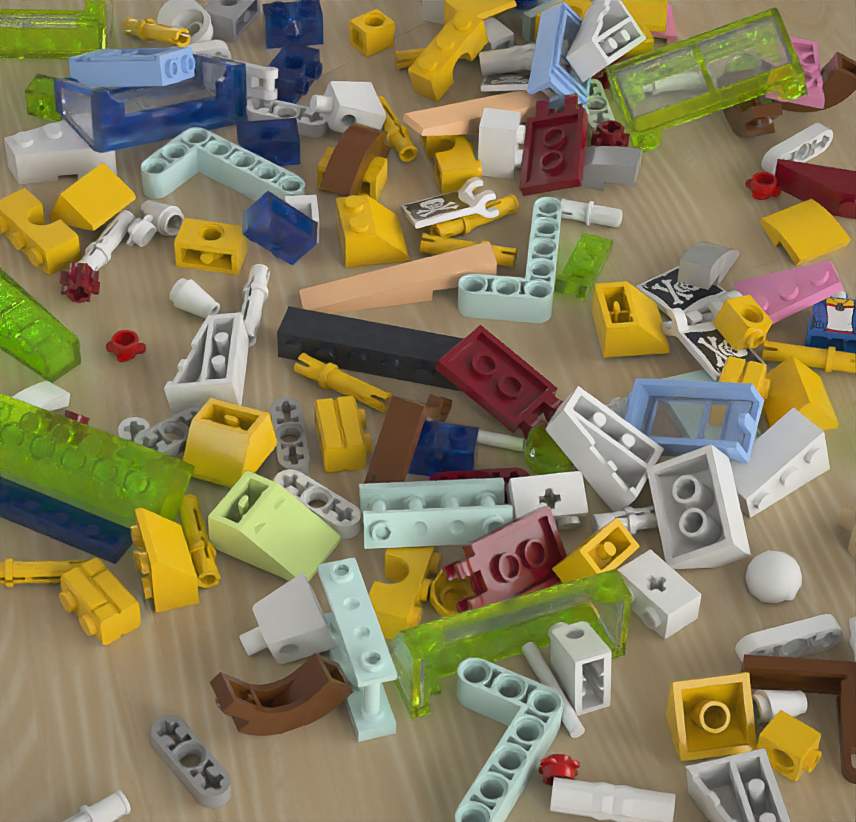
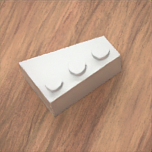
M598 0L588 8L566 58L570 63L572 71L584 82L646 40V37L621 0Z
M91 112L79 114L73 118L49 123L45 126L19 132L4 138L8 168L19 184L58 181V176L78 174V179H81L102 162L117 175L114 145Z
M794 407L753 442L748 464L739 463V461L734 460L730 462L740 509L750 518L830 469L824 431Z
M765 748L686 766L688 794L710 822H790Z

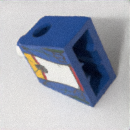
M840 291L814 304L804 346L828 349L830 346L836 347L835 351L856 353V300L848 299V295L844 291Z

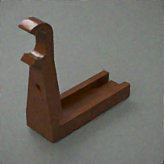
M430 394L427 403L392 396L364 484L405 482L424 421L444 422L450 413L452 400Z
M744 654L740 673H749L751 689L801 690L803 693L839 695L836 697L841 773L848 782L856 784V769L852 766L851 755L856 754V662Z

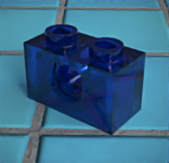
M320 0L275 1L262 4L263 33L267 49L324 44L323 13Z
M290 41L285 44L267 66L278 68V78L275 79V88L277 89L276 100L297 104L301 97L308 93L309 87L315 80L320 78L323 70L319 49Z
M296 118L236 122V142L238 146L278 166L301 164L300 137Z
M270 191L264 193L244 211L242 234L250 241L259 244L277 258H281L291 265L317 245L318 222Z
M424 421L407 474L431 477L438 472L475 470L478 459L479 427Z

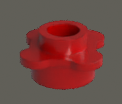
M769 172L755 173L752 179H748L745 183L746 188L752 191V197L757 200L769 199L771 196L778 197L781 194V189L776 187L777 178Z
M121 330L112 336V341L107 342L106 350L114 353L117 356V361L125 363L135 358L137 354L145 353L146 345L139 343V337L134 331Z
M551 754L547 758L540 760L541 767H539L538 772L543 775L542 781L545 784L553 786L554 777L575 780V777L578 775L577 769L580 768V762L571 759L570 756L565 754Z

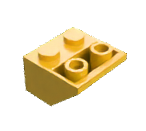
M627 281L596 283L594 285L592 316L603 358L669 353L666 334L660 328L662 320L658 306L654 301Z
M210 398L191 420L181 465L182 474L232 488L247 470L255 473L278 444L270 414Z
M144 508L135 509L136 525L130 526V532L134 548L139 547V550L133 551V558L137 573L141 572L142 575H145V577L140 578L145 600L152 599L155 613L199 604L198 578L181 525Z

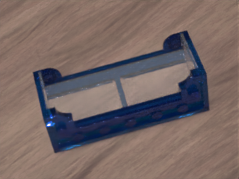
M204 53L192 54L195 59V77L165 86L109 89L81 84L78 80L71 77L55 79L56 111L90 148L98 153L175 138L185 130L193 127H200L209 131L248 122L246 112V63Z

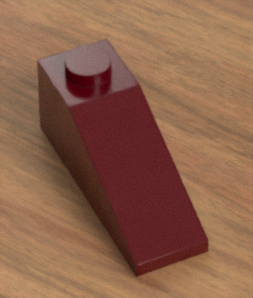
M777 159L775 177L777 178L776 187H779L781 191L803 202L813 199L833 216L856 219V171Z

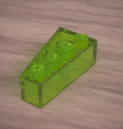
M0 268V349L46 381L53 383L81 364L79 338Z

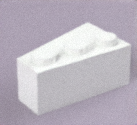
M237 312L208 315L191 343L192 350L188 357L181 359L178 364L179 372L173 382L168 381L164 387L172 416L190 407H203L210 398L242 406L249 339L242 314Z
M579 386L559 406L545 429L576 468L582 471L585 479L613 512L621 511L622 507L628 506L637 498L648 478L646 468L654 466L664 448Z

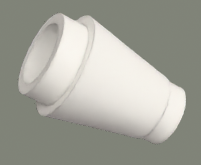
M151 200L145 201L140 207V215L143 218L148 214L153 216L151 223L161 235L174 236L178 234L184 220V215L178 207Z
M181 278L170 292L169 299L174 302L175 308L205 319L208 315H216L219 312L220 304L192 279L186 280Z
M756 690L754 695H752L755 726L765 728L780 710L792 717L807 711V699L801 690Z

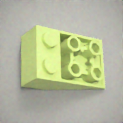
M248 470L208 516L209 540L214 544L215 549L288 581L304 573L309 582L318 571V565L325 562L342 540V536L280 484Z

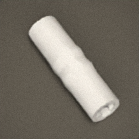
M563 40L561 50L567 55V41ZM529 43L523 46L515 45L504 49L479 52L482 76L531 71L535 44ZM560 56L559 65H568Z
M554 777L550 812L591 817L597 820H612L615 822H673L675 794L637 789L627 785H612L606 782L594 783Z

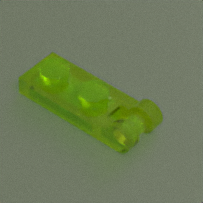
M583 232L562 273L556 279L554 292L565 295L566 292L575 294L577 299L586 301L612 251L613 240Z

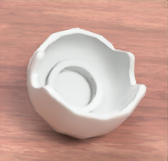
M768 550L755 556L747 567L745 575L746 584L750 594L761 602L776 604L784 600L792 601L799 588L802 587L800 566L795 558L783 551Z

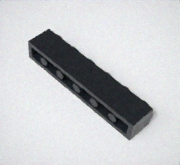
M288 306L277 331L278 357L300 361L298 357L302 353H306L308 356L325 364L333 363L339 369L462 391L436 370L435 367L438 360L464 338Z

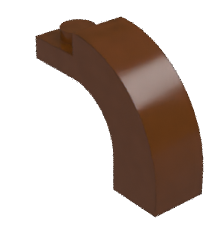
M836 52L830 61L820 69L823 81L822 90L825 98L824 109L781 102L782 109L801 113L816 112L841 103L856 90V61ZM761 58L754 66L756 86L765 92L776 66ZM772 99V104L780 103V101Z
M753 69L726 72L716 79L725 118L737 136L745 138L775 133L773 120L783 115L781 102L762 105L757 92Z
M357 122L349 126L339 139L330 157L320 188L345 197L351 195L358 196L364 176L376 156L388 158L391 147L384 144L387 132Z
M314 653L293 673L272 683L261 685L249 684L222 672L210 681L217 697L215 702L218 708L227 716L232 717L238 732L255 736L282 734L311 724L334 710L354 692L340 664L317 653Z

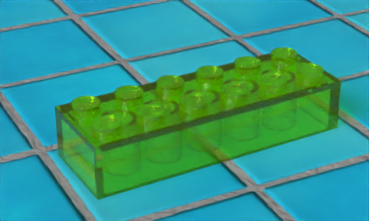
M0 393V470L135 522V509L144 508L174 522L194 471V465Z

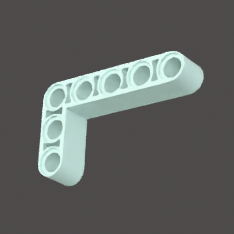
M200 127L185 130L141 163L143 193L152 199H159L169 195L198 172L286 216L285 196L305 195V182L300 176Z
M541 197L534 203L525 278L486 274H467L462 276L458 282L457 307L460 314L471 318L527 323H543L550 319L552 315L562 204L558 199Z
M477 657L463 660L457 669L456 696L458 702L472 711L509 727L457 808L455 822H504L539 766L540 760L543 759L559 733L563 700L559 692L553 688Z

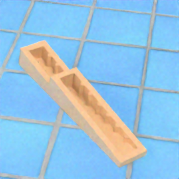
M527 90L513 91L405 113L403 121L421 136L479 134V126L484 108L521 112L520 122H527V118L536 117V101L551 97L542 91L532 95Z
M490 242L300 289L298 290L302 309L328 314L431 301L433 290L458 287L459 279L464 275H496L497 261Z

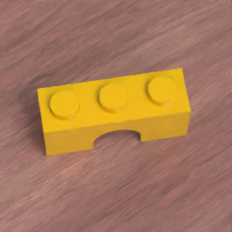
M460 8L409 67L408 73L414 92L436 103L439 102L454 84L453 68L457 59L461 56L472 62L489 42L482 18Z
M467 134L420 135V142L426 158L435 157L434 178L441 195L460 190L466 181L472 177H482L481 162L479 159L475 160L474 146L472 141H467Z
M26 188L0 199V234H4L11 241L15 249L21 250L26 254L35 267L39 266L49 276L70 266L71 263L74 264L81 260L78 235L60 219L45 225L42 203Z
M438 546L387 548L385 552V578L398 581V583L386 584L374 581L369 593L384 638L407 643L411 630L419 628L423 608L420 607L422 601H429L430 585L433 581L430 579L432 574L437 575L440 572L443 553L438 552Z

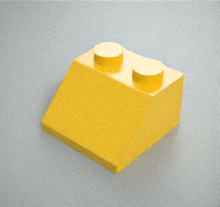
M351 195L336 198V229L346 268L409 261L400 221L396 214L368 195Z

